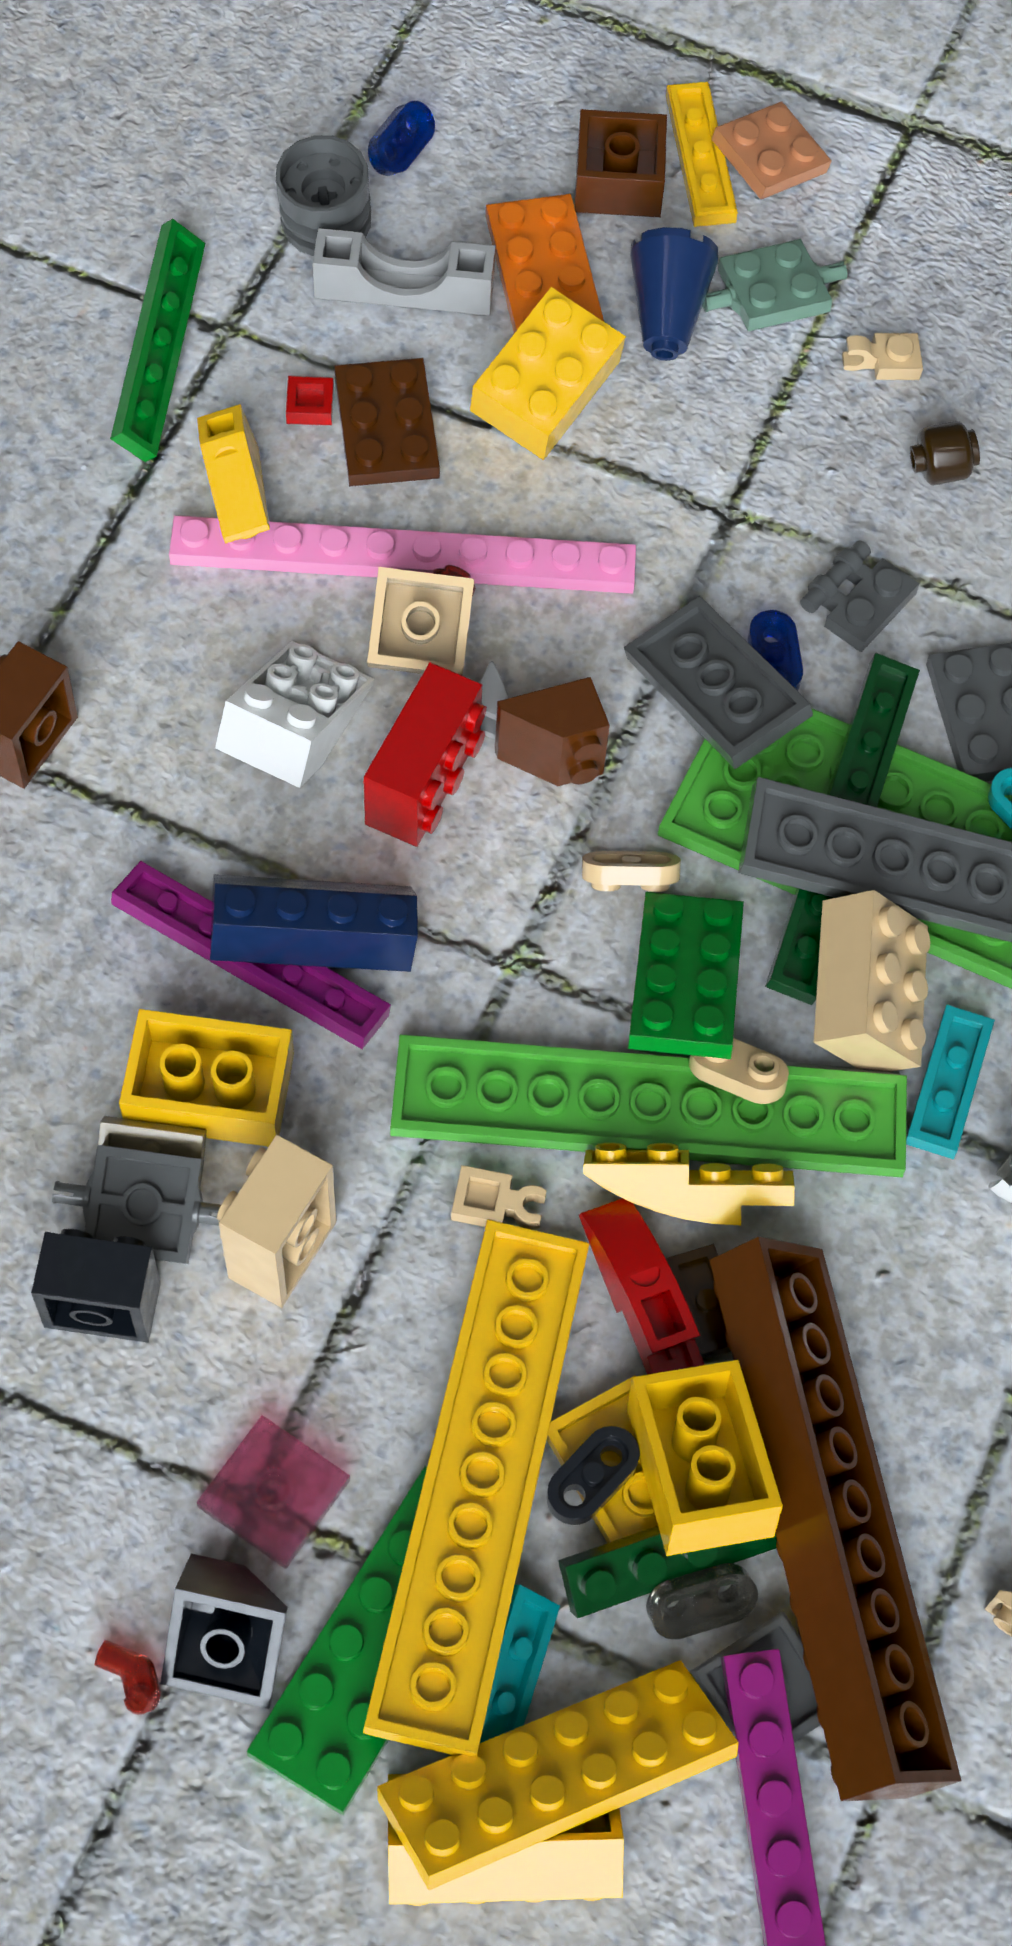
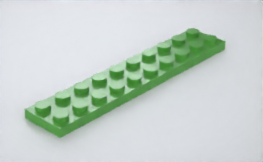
M400 1034L390 1136L581 1152L595 1150V1146L601 1143H621L626 1145V1150H647V1146L650 1144L671 1143L677 1145L678 1150H689V1160L753 1166L757 1164H777L783 1168L902 1178L906 1171L907 1075L787 1066L789 1076L784 1095L776 1102L758 1104L701 1081L693 1075L689 1068V1058Z

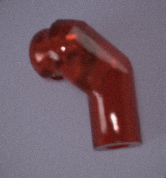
M105 1640L97 1653L94 1665L121 1677L126 1697L123 1700L128 1711L136 1715H142L154 1710L160 1702L162 1691L154 1662L145 1655Z

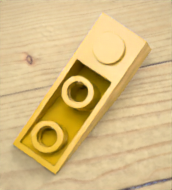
M241 404L198 417L200 447L224 542L228 543L238 539L251 538L260 532L270 530L259 447Z

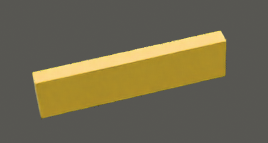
M697 82L667 85L666 100L693 226L736 223L738 212L725 155L712 141V136L715 128L718 127L709 83Z

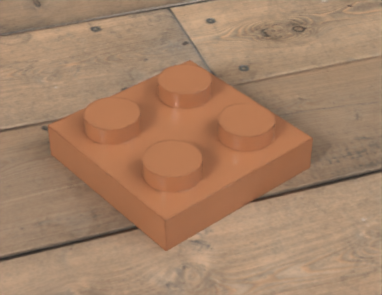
M782 101L715 128L712 136V141L760 200L827 173L832 162Z

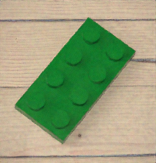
M645 892L628 1049L731 1059L744 901Z

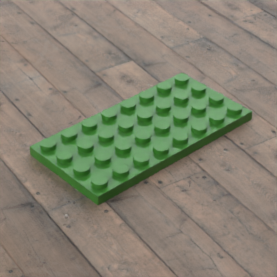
M812 709V717L736 769L704 739L659 825L658 836L739 870L752 785L757 777L827 795L850 724ZM898 744L896 745L877 808L1012 842V829L989 805L988 792L991 786L990 783ZM1006 795L1005 797L1012 802V795ZM759 879L795 895L797 889L795 887ZM918 919L928 926L930 949L927 953L1012 989V942Z

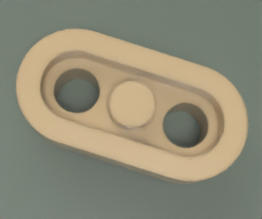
M595 851L587 853L582 857V878L590 882L593 889L599 891H615L620 889L621 885H640L646 891L662 892L668 890L670 884L677 883L680 880L681 859L671 853L656 851Z
M733 1038L731 1059L690 1055L689 1068L695 1077L748 1101L758 1104L773 1103L779 1100L786 1091L789 1071L784 1061L776 1055Z

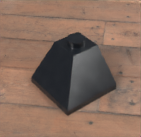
M191 1553L175 1587L160 1684L269 1709L272 1703L288 1607L245 1565Z

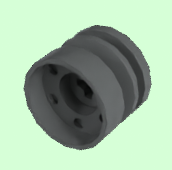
M314 135L299 140L283 152L276 165V188L280 202L281 227L287 240L300 252L314 256L318 228L362 232L366 238L371 228V205L368 165L362 152L349 141L335 136Z

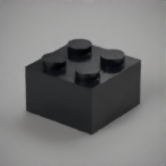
M63 1229L60 1234L44 1233L31 1294L44 1328L149 1343L161 1282L153 1249L146 1246L143 1241L126 1236L115 1237L114 1241L93 1239L92 1235L85 1231Z

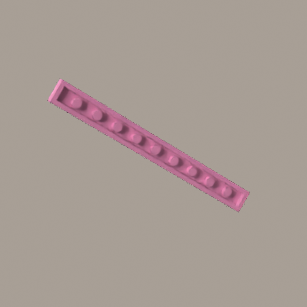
M174 515L169 551L170 565L376 578L378 576V568L386 567L474 579V584L633 594L635 584V544L270 521V530L260 532L251 538L225 543L218 518Z

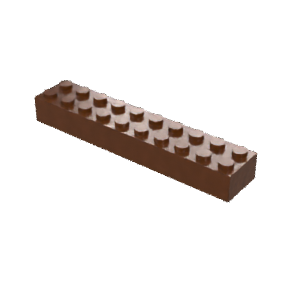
M758 1236L709 1261L714 1277V1292L720 1302L726 1327V1342L732 1351L733 1360H739L783 1505L775 1532L777 1537L776 1547L778 1555L783 1562L790 1590V1606L797 1619L804 1648L803 1659L810 1673L816 1697L818 1721L825 1734L831 1759V1775L838 1788L841 1801L908 1799L961 1782L962 1780L823 1249Z

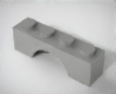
M318 228L312 263L314 298L490 316L496 245L451 241L448 247L435 257L426 260L407 261L381 253L368 242L362 232Z

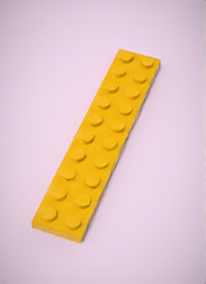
M487 1219L363 1734L454 1756L465 1754L477 1757L590 1243Z

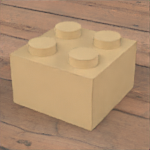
M379 567L367 666L370 668L423 674L429 662L459 675H463L474 579Z

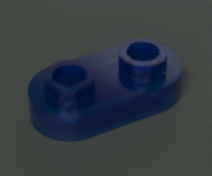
M410 101L399 105L372 136L368 144V157L371 165L379 174L391 176L407 170L432 139L435 132V120L431 110L420 101Z
M766 610L758 613L750 623L748 643L798 691L803 676V665L794 621L787 614L777 610ZM772 637L775 638L778 642L770 643L767 642L764 638Z

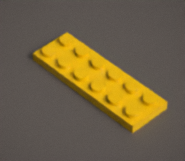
M679 1660L479 1744L477 1757L465 1754L459 1756L451 1755L377 1786V1800L427 1889L432 1890L737 1757L739 1742L683 1662Z

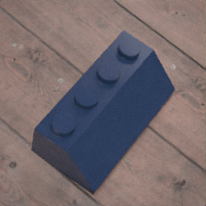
M213 874L210 960L411 972L418 938L417 895L411 886Z

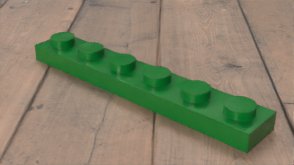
M173 218L161 225L110 437L112 441L143 462L157 457L206 244Z

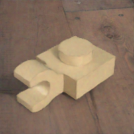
M874 333L872 342L860 335L847 337L848 351L842 352L844 370L874 369L876 380L920 379L923 365L918 333Z

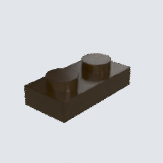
M714 1244L666 1258L700 1333V1336L695 1338L703 1360L731 1352L726 1342V1327L720 1302L713 1288L714 1277L709 1260L718 1256Z

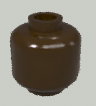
M960 421L923 428L918 434L917 445L910 446V459L914 473L922 472L925 480L930 485H940L965 480L970 477L973 467L980 464V451L975 431L973 429L967 430Z

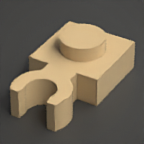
M461 1165L451 1220L486 1227L487 1219L504 1223L506 1216L514 1218L516 1223L523 1228L539 1229L542 1215L529 1213L523 1206L528 1202L545 1204L547 1191L536 1185H528L520 1190L511 1189L512 1175Z

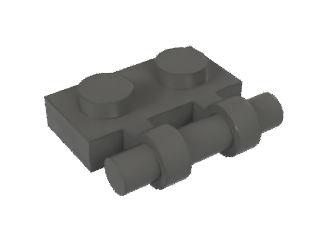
M859 540L850 549H843L834 558V566L825 575H818L808 585L809 592L800 600V604L809 613H814L821 605L831 611L826 617L824 627L862 653L917 594L920 583L884 558L872 569L864 565L863 561L870 555L871 550L865 542ZM846 579L856 585L847 596L838 590V587Z

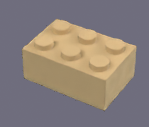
M875 890L822 901L813 1043L858 1069L892 1072L921 1067L922 1047L926 1041L923 1018L924 1000L928 995V984L925 978L926 957L930 949L928 926Z
M276 1134L267 1149L260 1147L255 1152L246 1169L248 1179L239 1193L231 1191L219 1208L217 1220L220 1221V1238L222 1239L223 1256L225 1257L228 1278L283 1308L335 1226L336 1208L333 1165Z

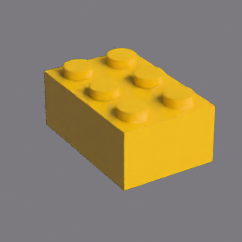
M551 287L473 385L470 411L544 460L619 364L626 336Z
M139 1009L119 1100L122 1118L206 1129V1138L269 1147L276 1134L280 1136L294 1059L292 1029Z
M739 1360L632 1377L627 1413L634 1438L639 1446V1457L666 1556L774 1537L783 1505Z

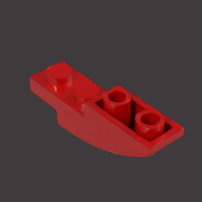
M622 1198L580 1213L579 1218L616 1313L623 1311L647 1375L705 1365L695 1338L699 1337L700 1333L664 1254L634 1204Z

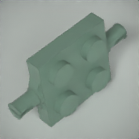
M801 239L720 257L718 272L725 284V289L707 293L702 307L705 312L729 306L740 315L747 331L831 312L832 298L825 284L846 280L847 268L844 265V261L825 266L817 265L811 259Z

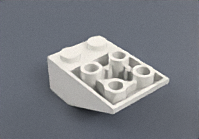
M291 641L225 701L215 748L301 788L325 762L373 686L374 678L359 672L352 665L339 663L319 654L308 645Z

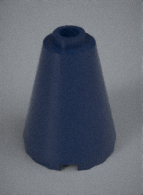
M663 227L647 230L642 233L641 241L636 243L634 239L631 243L630 257L643 347L654 358L663 361L674 360L687 351L718 264V246L705 235H703V242L690 238L691 230L684 228Z

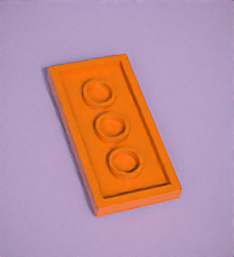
M571 194L486 205L485 217L492 245H496L495 258L514 333L551 287L604 321Z

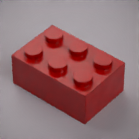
M429 662L364 775L365 825L415 847H418L425 832L432 834L435 831L443 813L441 804L447 794L453 796L457 792L464 776L463 764L468 756L476 757L485 738V731L481 730V724L487 707L482 705L483 684Z

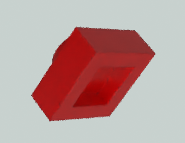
M288 376L286 424L332 425L333 378Z

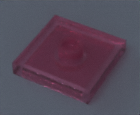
M261 1415L196 1503L197 1507L287 1569L348 1485L350 1475Z

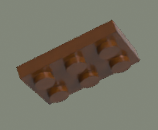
M414 358L334 365L349 487L439 479L440 465L424 359Z

